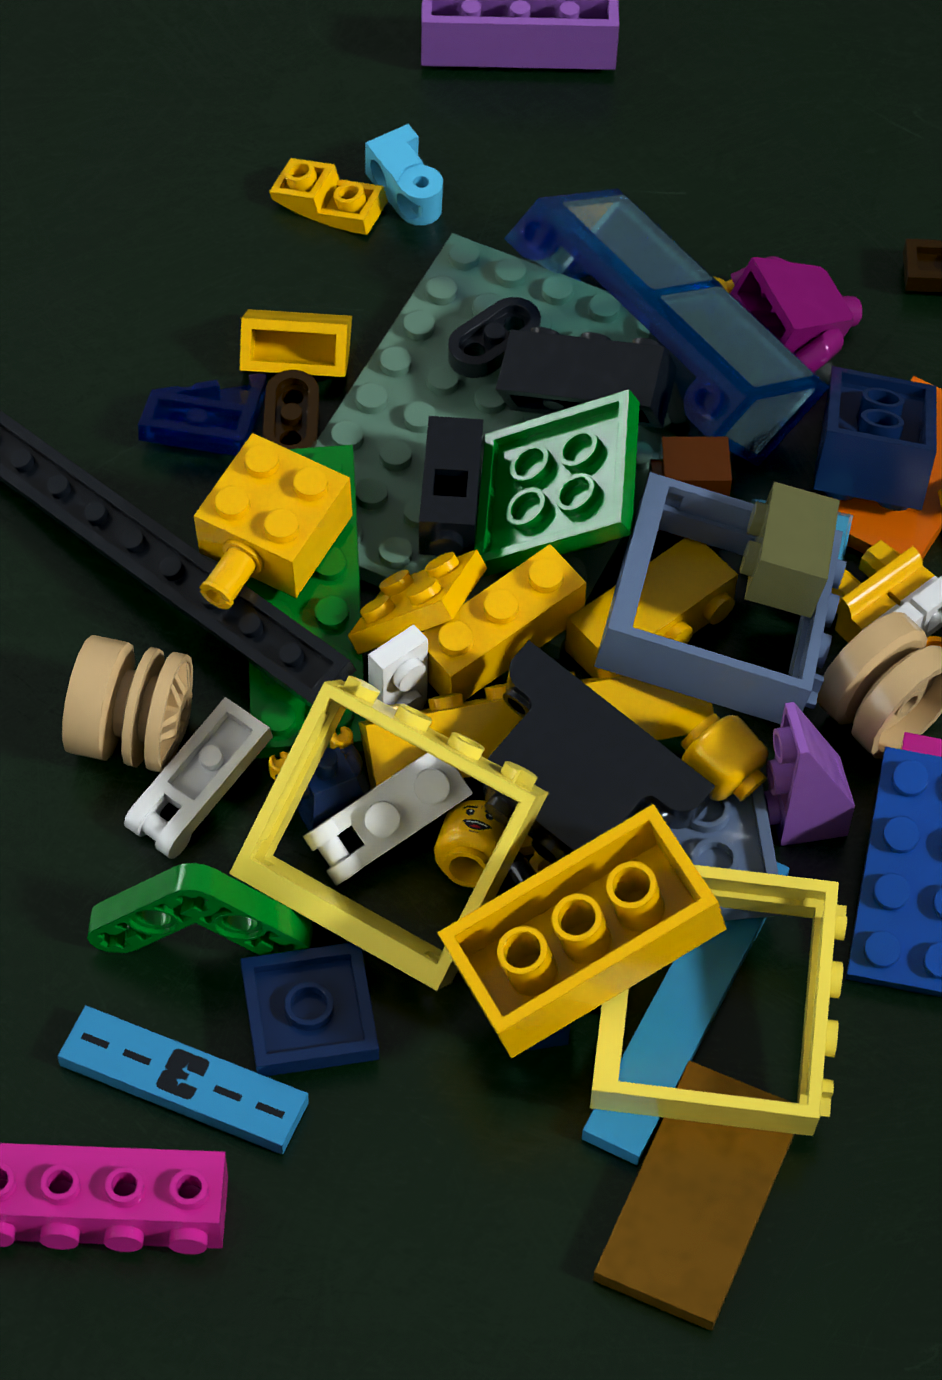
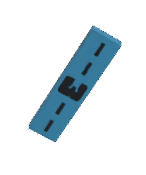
M86 1005L58 1054L59 1065L282 1155L309 1103L308 1093Z

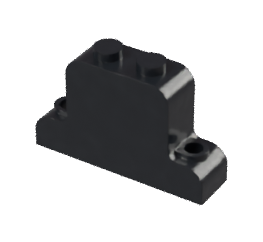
M530 640L514 656L510 663L506 692L503 694V699L522 719L493 751L488 760L503 767L505 761H509L531 771L538 777L534 785L549 792L527 834L533 839L531 845L541 857L553 864L652 804L655 805L671 829H682L695 821L708 805L715 785ZM482 783V793L487 801L485 804L486 810L496 821L506 827L518 802Z

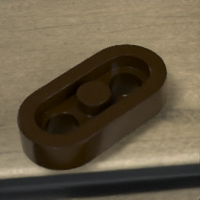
M299 370L282 371L274 375L266 386L263 438L287 449L315 447L318 440L319 425L318 383L306 372Z

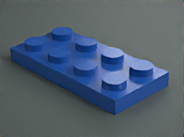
M885 747L845 979L942 997V757Z

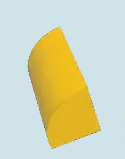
M248 309L241 318L239 371L280 373L286 370H299L310 375L345 377L349 360L352 316Z

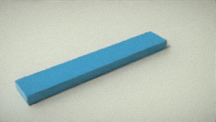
M777 862L779 875L788 876L790 867ZM767 917L724 921L725 931L672 962L621 1058L618 1081L670 1088L678 1087L688 1062L693 1060ZM594 1109L583 1128L581 1139L638 1166L663 1117Z

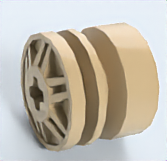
M91 635L85 640L78 653L67 689L62 720V741L65 751L70 754L107 761L113 755L121 739V753L124 764L137 768L145 760L147 769L161 773L177 754L189 723L193 695V665L191 657L187 654L172 652L165 661L162 650L150 647L144 653L135 670V653L132 644Z

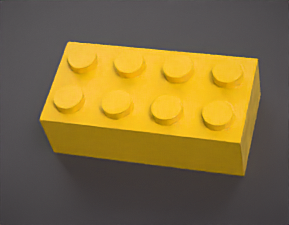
M652 804L437 933L512 1059L725 931L726 926L717 899L655 805Z

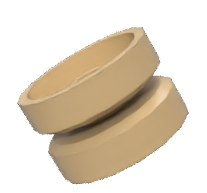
M892 612L878 618L860 631L841 650L824 674V682L817 698L819 706L839 725L853 724L851 733L854 739L874 759H882L885 747L900 749L905 732L922 735L942 714V647L934 645L926 647L928 639L924 630L902 612Z

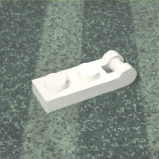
M225 697L130 808L125 817L124 826L139 837L148 835L155 840V848L168 858L174 859L179 856L188 845L194 830L273 738L270 727ZM168 803L179 809L169 822L160 816L161 811Z
M425 753L313 828L303 838L312 851L316 849L320 851L330 866L326 872L337 886L471 796L473 792L458 769L429 753ZM350 826L354 828L364 843L351 853L348 852L337 836Z

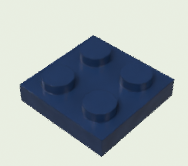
M344 943L240 958L256 1073L263 1076H273L379 1060V1046L362 948L353 943Z

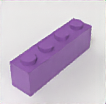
M422 0L421 66L615 70L619 34L618 0Z

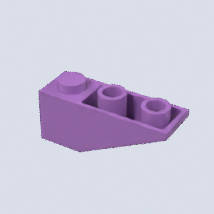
M795 702L785 703L781 726L773 730L774 760H768L766 765L768 790L764 791L769 823L775 827L780 846L848 836L855 804L841 758Z

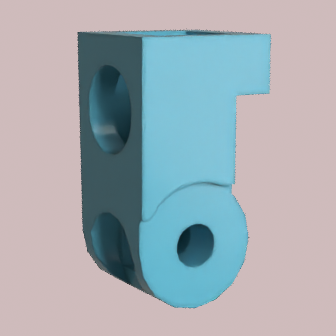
M406 124L365 143V174L374 185L384 186L388 202L403 220L413 225L424 226L436 221L442 213L443 178L437 170L423 164V161L418 156L419 136L409 124Z

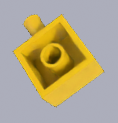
M252 433L194 514L199 553L218 561L208 578L199 587L202 596L218 608L229 609L245 583L252 577L297 598L353 515L350 477Z

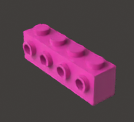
M0 1143V1247L10 1246L14 1241H36L46 1247L60 1250L75 1248L78 1246V1243L104 1244L107 1248L120 1252L137 1251L143 1246H168L172 1251L181 1254H199L205 1252L207 1248L222 1249L228 1188L226 1154L220 1151Z

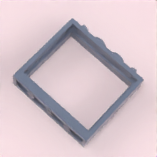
M650 472L635 513L632 535H629L594 667L781 724L785 703L795 702L802 712L804 707L814 709L818 693L824 682V676L815 674L816 667H823L832 641V635L823 633L824 627H831L840 600V596L831 593L832 588L838 589L847 563L838 559L843 532L835 529L828 580L812 617L800 615L788 675L634 628L633 623L658 529L740 555L744 554L748 541H755L756 536L747 534V527L754 504Z

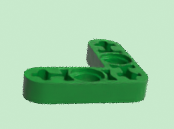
M184 863L174 866L92 907L87 936L89 943L99 950L129 953L197 923L258 955H267L311 948L314 925L307 917L215 868L204 864Z

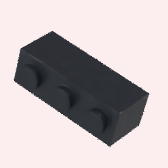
M533 327L530 331H510L496 390L512 411L548 415L630 389L640 402L638 426L663 428L677 367L666 347L652 339L635 338L632 342L613 341L602 334L585 332L580 337L560 335L557 331L545 327Z

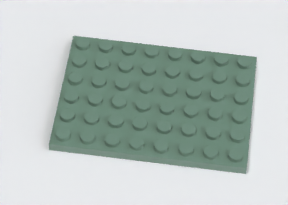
M452 233L319 436L315 446L353 445L360 579L379 587L380 583L390 575L401 570H408L410 575L424 570L429 562L437 558L435 555H419V515L429 416L484 419L481 485L485 434L546 415L510 410L496 390L501 367L490 375L481 378H469L455 372L448 362V340L455 329L497 301L508 297H519L532 302L541 314L540 327L555 330L560 335L580 337L585 332L602 334L613 341L632 342L635 338H649L651 322L663 320L673 315ZM709 329L721 361L725 365L732 353L734 338ZM668 413L666 414L663 428L638 426L633 521L649 476L650 459H659L662 437H677ZM628 536L561 555L586 581L585 606L592 602ZM513 569L486 577L482 575L464 603ZM566 630L540 647V649L550 657L559 660L565 650Z

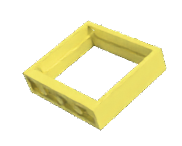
M348 676L346 681H325L229 874L438 991L452 983L458 971L445 947L443 951L273 856L346 708L518 802L459 919L496 897L549 792L534 785L538 777L531 771L509 761H505L503 767L482 757L485 748L476 741L452 732L450 738H447L429 728L432 719L421 711L405 704H400L396 710L377 699L380 691L359 678Z
M694 865L717 899L720 907L813 918L797 1103L618 1081L628 988L601 1005L590 1108L813 1136L820 1116L830 1117L831 1098L834 1091V1080L823 1079L825 1057H835L839 1022L838 1020L828 1019L829 998L839 999L843 979V962L833 961L834 940L844 941L848 917L846 916L847 906L837 905L839 882Z

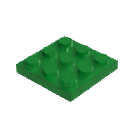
M630 389L485 434L474 550H478L487 566V570L483 574L484 577L516 568L549 544L562 555L632 535L640 402Z

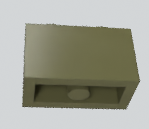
M778 482L773 483L766 503L756 501L749 519L747 534L756 537L755 541H748L740 566V573L748 575L744 599L805 617H812L828 580L840 500Z

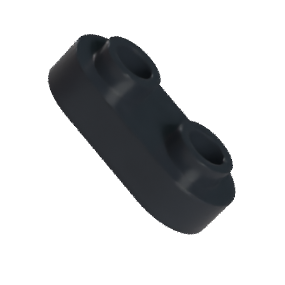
M508 297L497 301L455 329L448 340V362L451 368L458 374L469 378L485 377L502 366L510 335L509 330L530 331L533 327H540L541 314L539 309L529 300L519 297Z

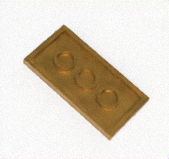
M692 1061L688 1062L677 1087L678 1089L790 1102ZM663 1118L595 1269L593 1281L712 1331L794 1134Z

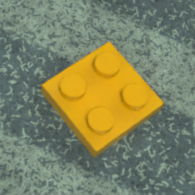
M473 550L456 557L454 552H448L429 562L424 570L411 575L408 570H401L383 580L379 585L381 591L374 600L360 610L362 617L348 634V638L358 655L382 646L413 624L420 631H424L452 620L487 570V566L478 550Z

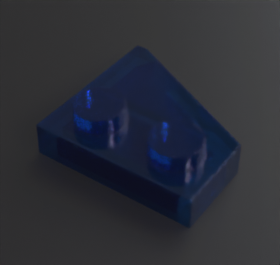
M267 374L249 375V385L220 389L218 380L198 382L189 387L172 386L151 390L138 423L139 441L236 456L252 434L265 396Z

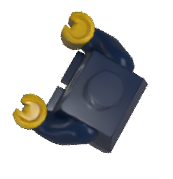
M340 727L339 735H337L335 730L330 740V748H326L296 808L309 831L364 795L357 780L361 773L363 760L357 748L353 745V733L348 727ZM280 752V759L276 760L275 755L269 758V773L274 780H276L289 753Z

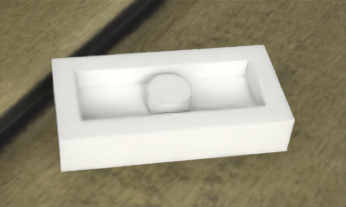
M414 624L368 654V683L380 691L377 697L378 700L387 705L405 703L417 710H422L425 704H427L428 638Z

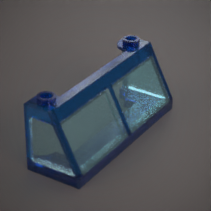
M619 189L538 198L504 238L524 258L539 263L556 275L563 274L581 281L579 278L593 276L697 377L687 389L684 398V410L688 419L706 437H728L729 451L757 467L830 387Z

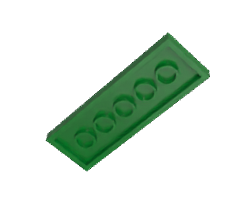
M353 445L289 449L350 477L353 515L297 598L252 577L248 579L247 587L348 658L356 669L352 676L365 681L363 653L358 655L348 638V634L362 617L360 614L361 590ZM249 663L250 714L270 727L273 738L256 758H269L273 755L280 757V752H290L311 707ZM346 708L336 728L337 735L340 734V727L350 728L353 733V745L358 751H364L359 722L366 719Z

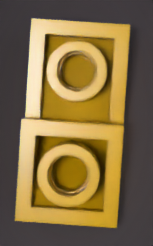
M290 158L269 191L272 200L304 217L337 229L368 235L388 202L384 186L339 180L335 164Z

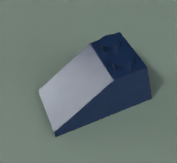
M832 366L815 466L814 490L823 491L827 496L838 500H851L855 497L876 501L882 507L895 511H902L908 508L922 510L937 451L936 386Z

